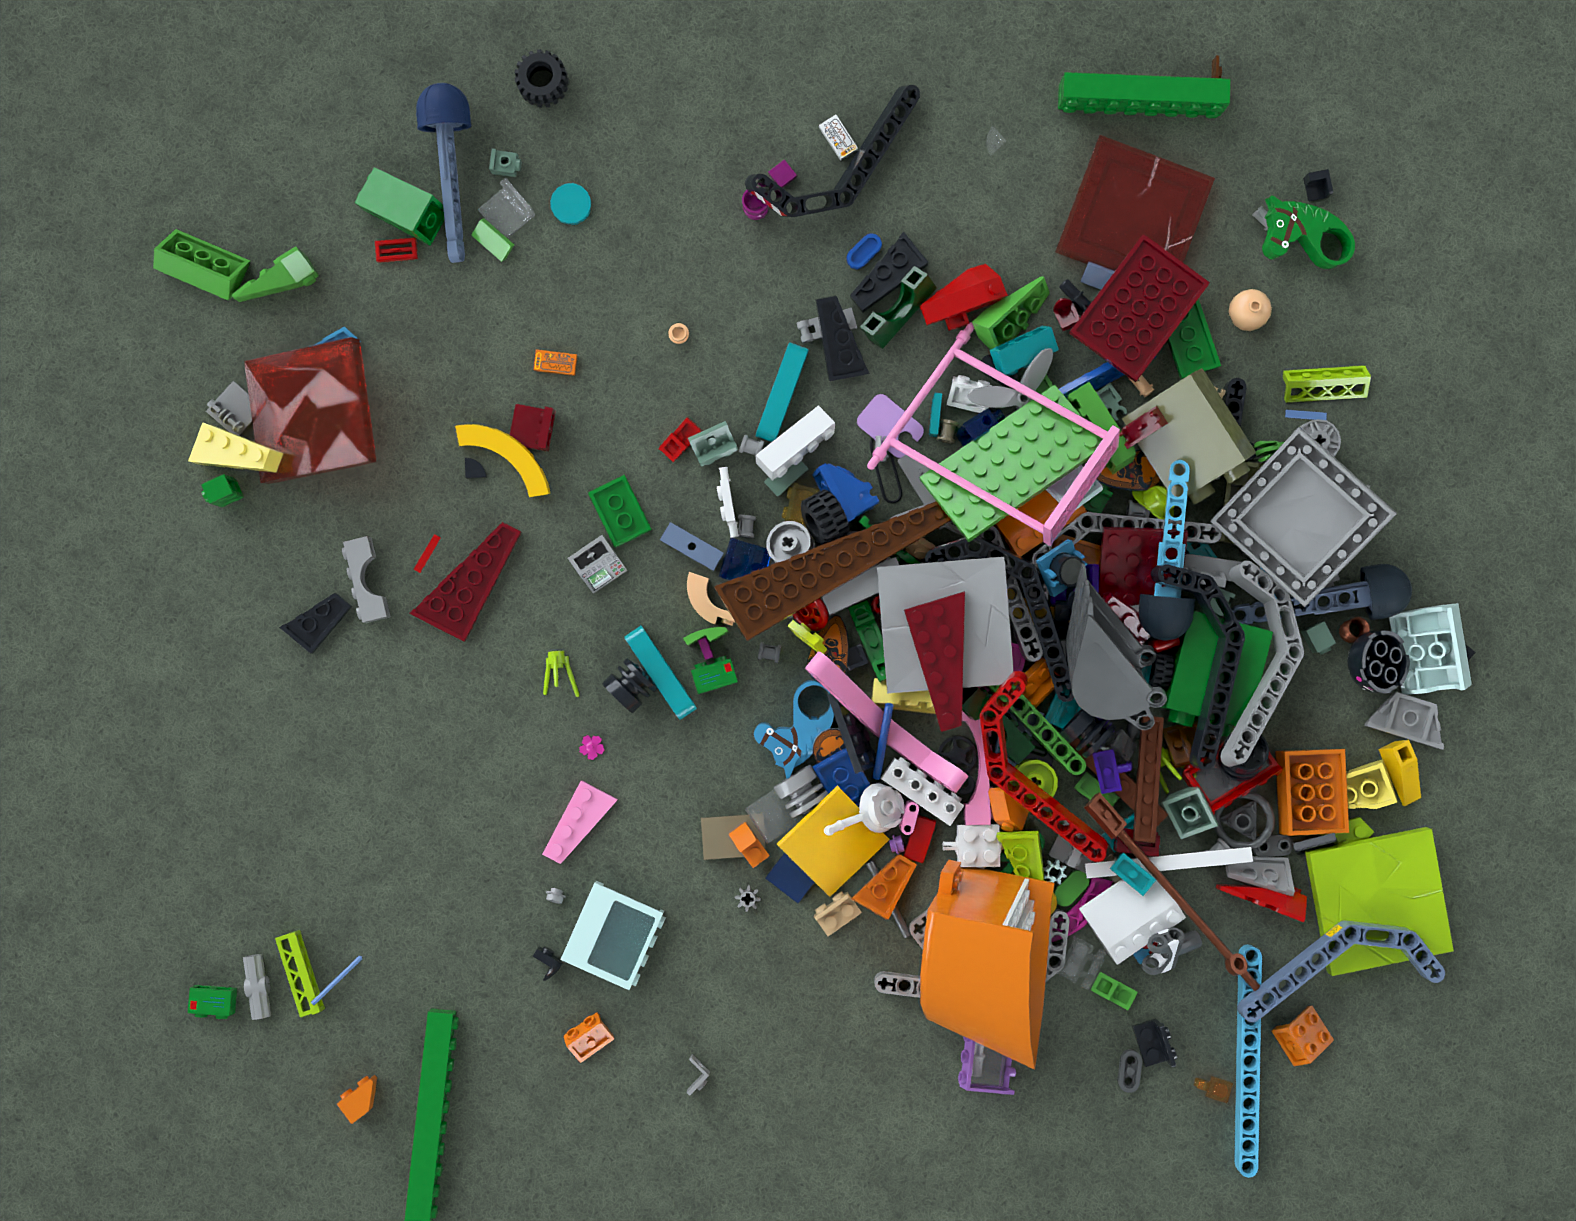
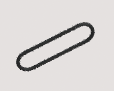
M873 438L869 442L871 454L874 452ZM889 452L899 489V497L896 500L891 501L886 498L878 465L875 469L882 496L886 502L892 504L899 502L902 498V488L894 457Z

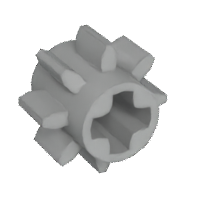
M750 885L747 886V890H743L740 887L741 895L735 896V899H740L737 907L739 908L743 905L746 912L751 906L756 909L755 901H761V898L755 895L758 889L752 891L750 890ZM746 893H750V897L754 898V900H750V903H746V900L742 899V897L746 896Z

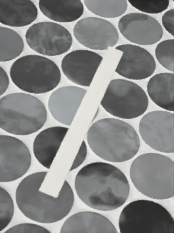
M1251 847L1148 857L1159 871L1253 862ZM1138 858L1132 859L1146 872H1149ZM1115 861L1085 864L1087 878L1116 876L1117 874L1109 869Z

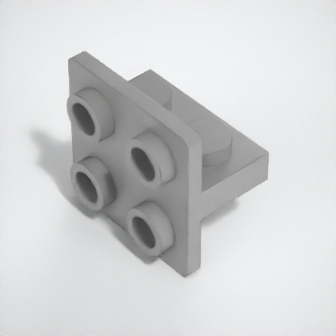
M1064 821L1063 825H1069V823ZM1058 834L1049 852V856L1086 873L1085 864L1092 863V860ZM1076 834L1078 838H1086L1083 834Z

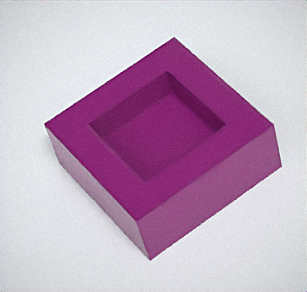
M785 159L768 171V174L775 183L782 188L797 178V175Z
M707 638L698 640L705 660L713 658L714 656Z

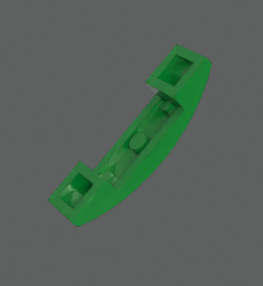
M864 601L848 609L879 682L886 680L883 638L868 601Z

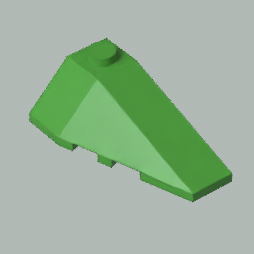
M295 246L273 261L275 265L272 268L260 271L257 280H249L235 291L232 297L238 302L299 288L304 285L309 286L316 281L315 278L319 275L308 257Z

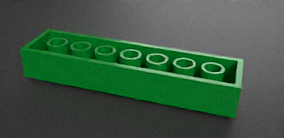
M1064 72L1059 84L1058 109L1066 113L1084 110L1083 112L1087 114L1104 111L1105 114L1124 112L1125 115L1145 113L1146 116H1155L1157 113H1163L1167 117L1186 114V117L1194 118L1198 115H1206V118H1217L1221 116L1230 104V79Z

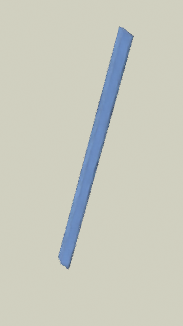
M358 956L311 1003L315 1005L362 960V956Z

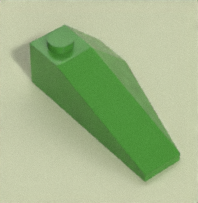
M1042 276L985 309L972 321L978 338L989 349H993L1016 338L1021 329H1027L1029 326L1027 323L1028 318L1032 313L1038 312L1050 293L1045 278Z

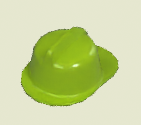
M1153 486L1145 491L1132 490V495L1139 504L1149 510L1156 518L1165 520L1166 487ZM1172 506L1169 510V513L1172 517L1174 516L1173 508L1175 506Z

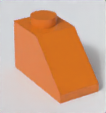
M989 788L988 794L994 821L1006 832L1022 831L1029 811L1001 788Z

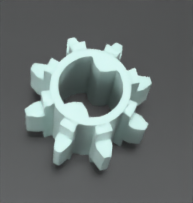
M1057 859L1054 864L1047 860L1048 865L1043 867L1045 871L1044 877L1049 880L1048 882L1054 883L1056 881L1058 884H1061L1060 879L1062 877L1067 878L1063 874L1066 866H1060V862ZM1051 868L1059 870L1056 877L1049 875Z

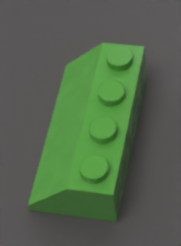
M177 229L154 248L153 269L226 300H229L232 294L239 289L250 264V260Z

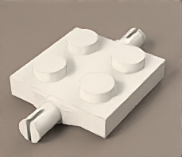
M728 467L719 468L721 486H717L719 500H723L724 506L720 507L723 521H727L730 538L739 537L738 522L735 520L729 484L731 479H729Z
M957 825L955 842H943V846H950L943 847V851L955 850L957 861L961 862V867H1000V853L1004 848L996 837L997 832H999V825Z

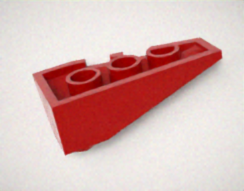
M987 264L967 269L920 305L926 324L930 325L993 305L1008 295L1001 276Z

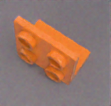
M1308 1006L1290 1024L1276 1026L1272 1030V1033L1293 1066L1312 1063L1334 1041L1313 1006Z

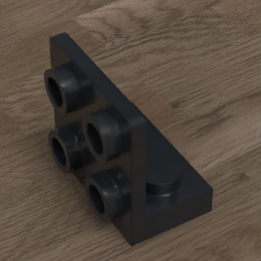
M1156 1018L1132 1026L1145 1067L1164 1061L1171 1067L1176 1066L1175 1060L1178 1058L1174 1047H1171L1168 1041L1171 1039L1168 1027H1165Z

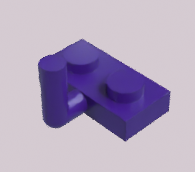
M1114 748L1093 753L1101 794L1121 791L1122 785L1119 773L1131 771L1133 763L1128 760L1125 764L1117 765Z

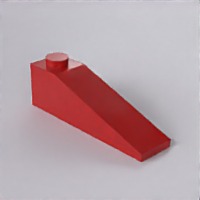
M1216 885V888L1221 891L1251 901L1301 922H1304L1306 919L1307 896L1302 895V890L1294 887V895L1289 896L1259 886Z

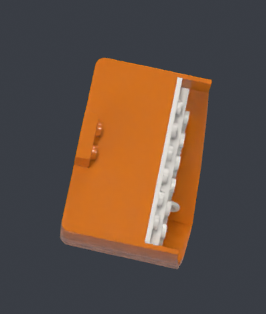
M948 860L941 871L938 893L927 912L920 972V1004L924 1015L928 1020L1035 1070L1044 1006L1051 904L1055 883L978 867H961V862Z

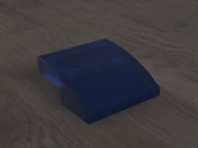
M730 538L718 577L732 580L758 569L766 568L770 560L767 549Z

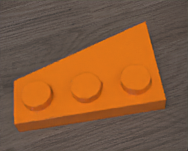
M900 854L896 855L851 899L888 920L917 864Z

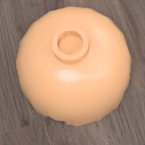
M1245 290L1237 294L1231 301L1229 316H1231L1233 324L1239 329L1254 331L1265 325L1270 318L1271 302L1266 294L1259 290Z

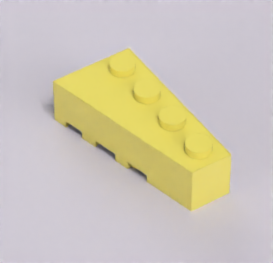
M202 423L188 461L206 466L276 473L283 453L216 426Z

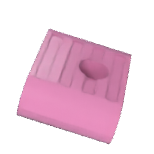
M912 800L905 802L904 814L901 815L902 820L899 823V829L905 835L913 833L919 811L918 804ZM915 805V808L910 811L909 807ZM906 825H909L910 828L907 831H904V827Z

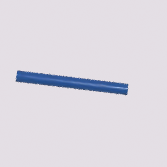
M886 703L872 776L876 780L881 779L894 706L891 703Z

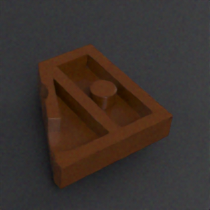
M1198 720L1194 721L1192 727L1176 725L1163 728L1162 737L1174 768L1190 764L1189 757Z

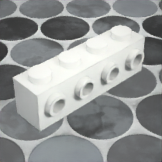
M818 405L756 455V464L772 481L776 477H782L791 465H797L806 453L813 452L821 441L832 437L835 422Z
M900 757L899 760L894 758L881 776V779L951 826L964 807L960 803L962 798L953 792L950 795L943 791L944 786L937 781H934L932 784L926 780L928 775L919 769L916 772L910 769V763Z

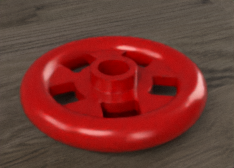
M821 598L792 615L799 624L804 623L812 631L822 630L828 623V611Z

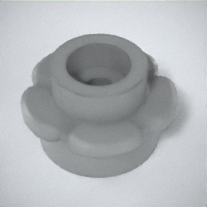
M551 888V891H546L547 901L562 904L563 898H566L565 895H562L563 891L560 889Z

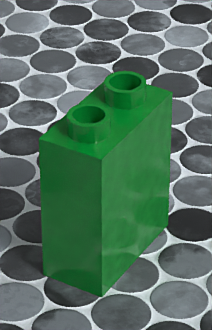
M1194 611L1189 629L1179 637L1180 645L1174 647L1172 655L1174 659L1172 680L1168 690L1165 691L1167 701L1163 706L1159 707L1170 710L1169 722L1192 727L1195 717L1199 718L1218 642V636L1206 615ZM1218 617L1219 621L1223 623L1224 619ZM1239 623L1245 633V641L1222 736L1228 737L1233 732L1261 681L1273 635L1272 631ZM1233 631L1229 635L1231 641L1235 638ZM1226 652L1224 655L1226 662H1228L1230 659V655L1228 652ZM1223 672L1219 676L1221 683L1225 679ZM1218 693L1214 697L1216 703L1220 700ZM1213 713L1209 717L1211 724L1215 721Z

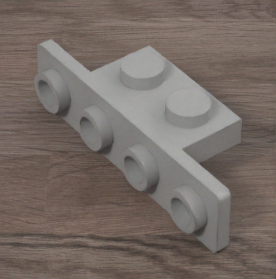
M907 455L898 459L899 466L923 505L936 501L919 478L930 469Z
M1186 554L1184 569L1209 575L1214 578L1218 587H1225L1226 581H1232L1229 576L1230 569L1241 562ZM1183 575V581L1186 582V577ZM1204 580L1200 582V584L1206 585Z

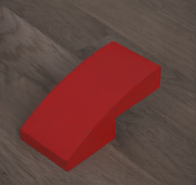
M686 417L658 449L672 462H675L691 445L688 438L703 430L689 417Z
M917 815L914 831L910 834L903 857L920 863L924 862L936 820Z

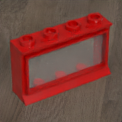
M1223 742L1219 745L1216 761L1211 769L1202 770L1189 764L1184 767L1182 778L1189 787H1200L1211 811L1215 814V811L1223 806L1225 808L1228 807L1239 796H1246L1257 785H1264L1270 777L1281 774L1283 768L1276 762L1270 752L1268 759L1256 777L1249 781L1239 782L1225 776L1219 768L1217 759L1219 751L1224 744Z

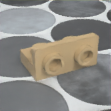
M842 891L832 898V903L829 905L824 903L815 909L816 914H814V918L827 936L862 913L855 901L851 899L852 897L848 891L845 894Z

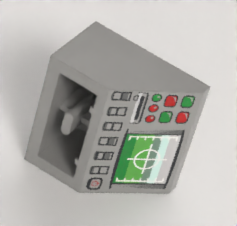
M603 535L568 557L579 576L593 594L628 571Z

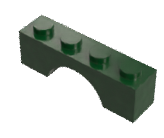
M914 266L901 280V292L896 303L886 312H873L860 328L870 341L883 349L937 287L927 273Z
M972 687L962 698V711L974 721L979 720L980 713L989 700L990 694L982 687L980 689ZM986 711L988 716H996L993 711ZM1003 715L1008 759L1012 763L1019 765L1035 748L1031 743L1033 739L1025 731L1022 733L1017 728L1019 724L1013 718H1007Z

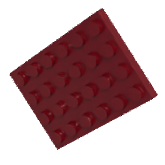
M1143 234L1069 334L1136 382L1210 282Z

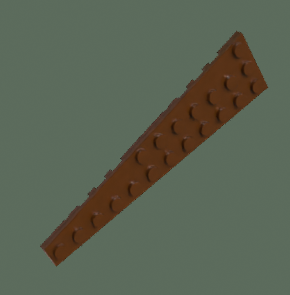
M935 501L922 508L909 511V513L870 526V528L810 549L805 553L797 554L784 561L771 564L766 568L758 569L740 578L738 577L714 586L744 638L746 641H749L952 520Z

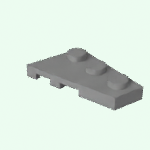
M1252 856L1253 862L1225 865L1228 878L1289 896H1293L1295 893L1288 858Z

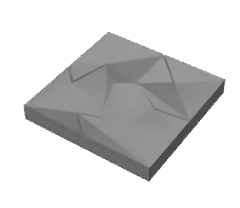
M1299 427L1210 522L1306 607L1380 532L1397 512Z
M1004 557L877 567L887 694L928 691L904 609L965 591L963 688L1002 685L1009 675L1014 672Z

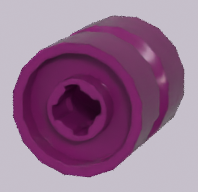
M748 190L744 192L742 206L745 215L753 220L764 218L768 213L769 206Z

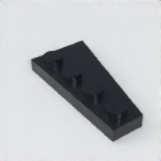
M905 232L899 236L897 242L888 249L881 261L877 262L870 274L866 275L850 294L851 299L862 313L901 285V280L914 266L920 270L928 266V261Z
M837 296L815 299L828 380L835 381L870 374Z

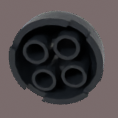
M1370 631L1359 636L1352 644L1347 659L1348 670L1353 681L1360 688L1372 693H1391L1398 686H1402L1407 678L1410 666L1409 655H1406L1402 644L1404 643L1403 639L1392 631Z

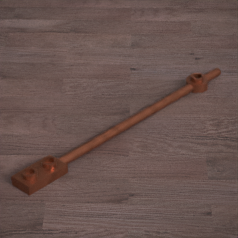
M1100 792L1095 794L1084 807L1111 839L1118 836L1224 956L1227 971L1233 976L1240 975L1253 991H1256L1260 985L1247 971L1245 957L1239 953L1232 954L1123 830L1127 825L1124 819Z

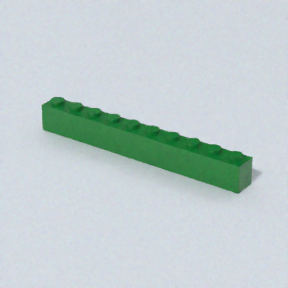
M431 1008L427 1015L404 1221H432L433 1218L436 1219L438 1206L435 1205V1198H438L440 1193V1185L437 1184L438 1176H441L443 1164L439 1162L440 1155L443 1156L445 1150L442 1135L446 1134L447 1122L444 1121L445 1113L448 1114L450 1101L446 1099L447 1092L450 1093L452 1087V1080H449V1072H452L454 1068V1059H451L452 1051H455L457 1038H453L454 1030L458 1029L459 1017H456V1011Z

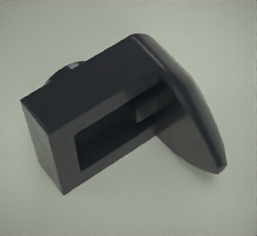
M539 946L533 957L550 967L543 981H546L556 974L563 962L554 956L555 952L546 946L543 948Z

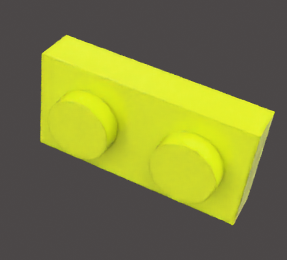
M792 620L788 625L796 637L816 652L819 651L824 654L827 651V648L822 644L824 642L823 638L817 633L812 635L810 633L811 630L804 623L799 625Z

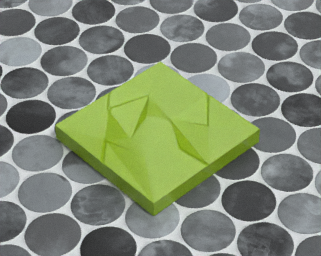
M1422 827L1305 851L1320 937L1341 921H1355L1408 928L1418 934L1433 955L1454 951L1432 829ZM1351 927L1346 929L1345 936L1351 934ZM1369 930L1366 933V939L1384 941L1389 937L1388 931ZM1409 934L1404 937V943L1409 940ZM1335 941L1329 943V949L1335 946ZM1354 944L1328 964L1326 970L1331 976L1409 961V959L1401 949ZM1422 950L1417 953L1416 959L1422 956Z

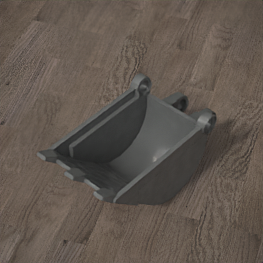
M1082 563L1065 640L1072 694L1079 707L1091 716L1105 720L1126 719L1141 730L1151 729L1155 724V720L1150 706L1159 708L1167 701L1165 691L1160 687L1152 688L1143 678L1141 668L1152 665L1156 660L1155 650L1150 645L1142 646L1087 580L1086 567ZM1145 652L1152 654L1148 659L1141 658V655ZM1155 693L1162 695L1158 700L1150 698ZM1143 716H1148L1150 718V720L1145 723L1139 721V719Z

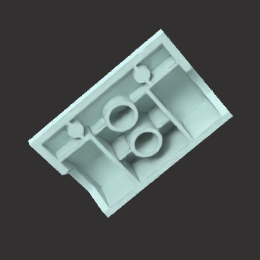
M1458 603L1403 611L1389 617L1391 631L1403 639L1404 643L1402 644L1406 655H1409L1410 658L1409 672L1401 686L1402 694H1421L1444 689L1465 690L1472 685Z

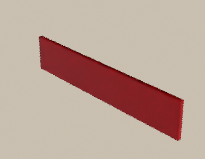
M433 535L414 567L415 571L419 573L422 571L441 539L439 536Z

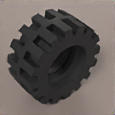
M1156 653V660L1152 663L1149 685L1152 688L1160 687L1164 691L1168 690L1174 668L1172 655Z

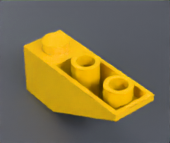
M1394 741L1378 749L1402 805L1406 806L1420 799L1418 762L1410 741Z

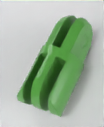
M1256 442L1254 448H1263L1255 453L1256 457H1262L1258 461L1266 462L1284 442Z

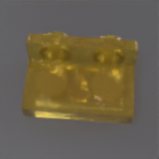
M795 482L793 487L789 486L787 499H790L788 507L784 506L782 518L785 521L801 523L807 529L801 514V501L818 493V489L798 485Z

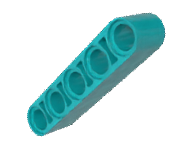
M789 342L760 420L756 437L770 442L777 439L809 349Z
M640 625L624 636L678 719L681 720L696 710V705L645 629Z

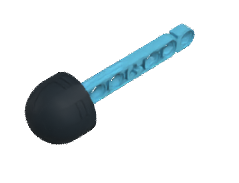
M1177 460L1170 465L1168 481L1171 482L1167 489L1163 542H1159L1157 565L1166 564L1184 568L1186 544H1183L1189 465L1183 460ZM1178 463L1185 466V473L1181 476L1176 475L1173 471L1174 466ZM1177 484L1183 487V494L1179 497L1174 496L1171 492L1172 487ZM1175 505L1181 508V515L1177 518L1172 517L1169 513L1170 508ZM1168 519L1172 521L1181 520V525L1176 524V530L1179 531V535H1175V539H1172L1171 535L1168 534V530H1172L1173 524H1168ZM1171 547L1175 548L1178 553L1177 557L1173 560L1168 559L1165 555L1166 550ZM1182 574L1181 577H1180L1181 583H1182V579H1183V574ZM1155 583L1154 595L1140 594L1138 608L1140 623L1144 630L1155 639L1168 641L1179 638L1189 629L1192 623L1195 599L1181 597V590L1168 586L1162 587V585Z

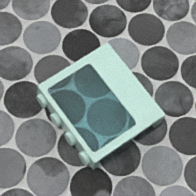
M596 881L561 960L630 990L632 985L636 986L640 978V974L637 973L640 966L644 967L649 955L646 954L648 947L653 948L658 936H655L654 933L657 927L661 929L666 917L662 916L664 910H656L604 887L603 883Z

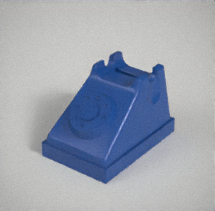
M825 463L819 466L812 474L819 490H828L839 501L846 514L848 524L879 503L878 497L871 496L869 493L873 488L869 482L858 480L853 473L842 467H835L832 464Z

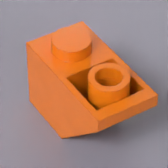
M376 1075L370 1079L368 1076H365L357 1083L358 1088L353 1091L349 1088L340 1095L342 1099L337 1105L351 1124L373 1108L377 1083Z

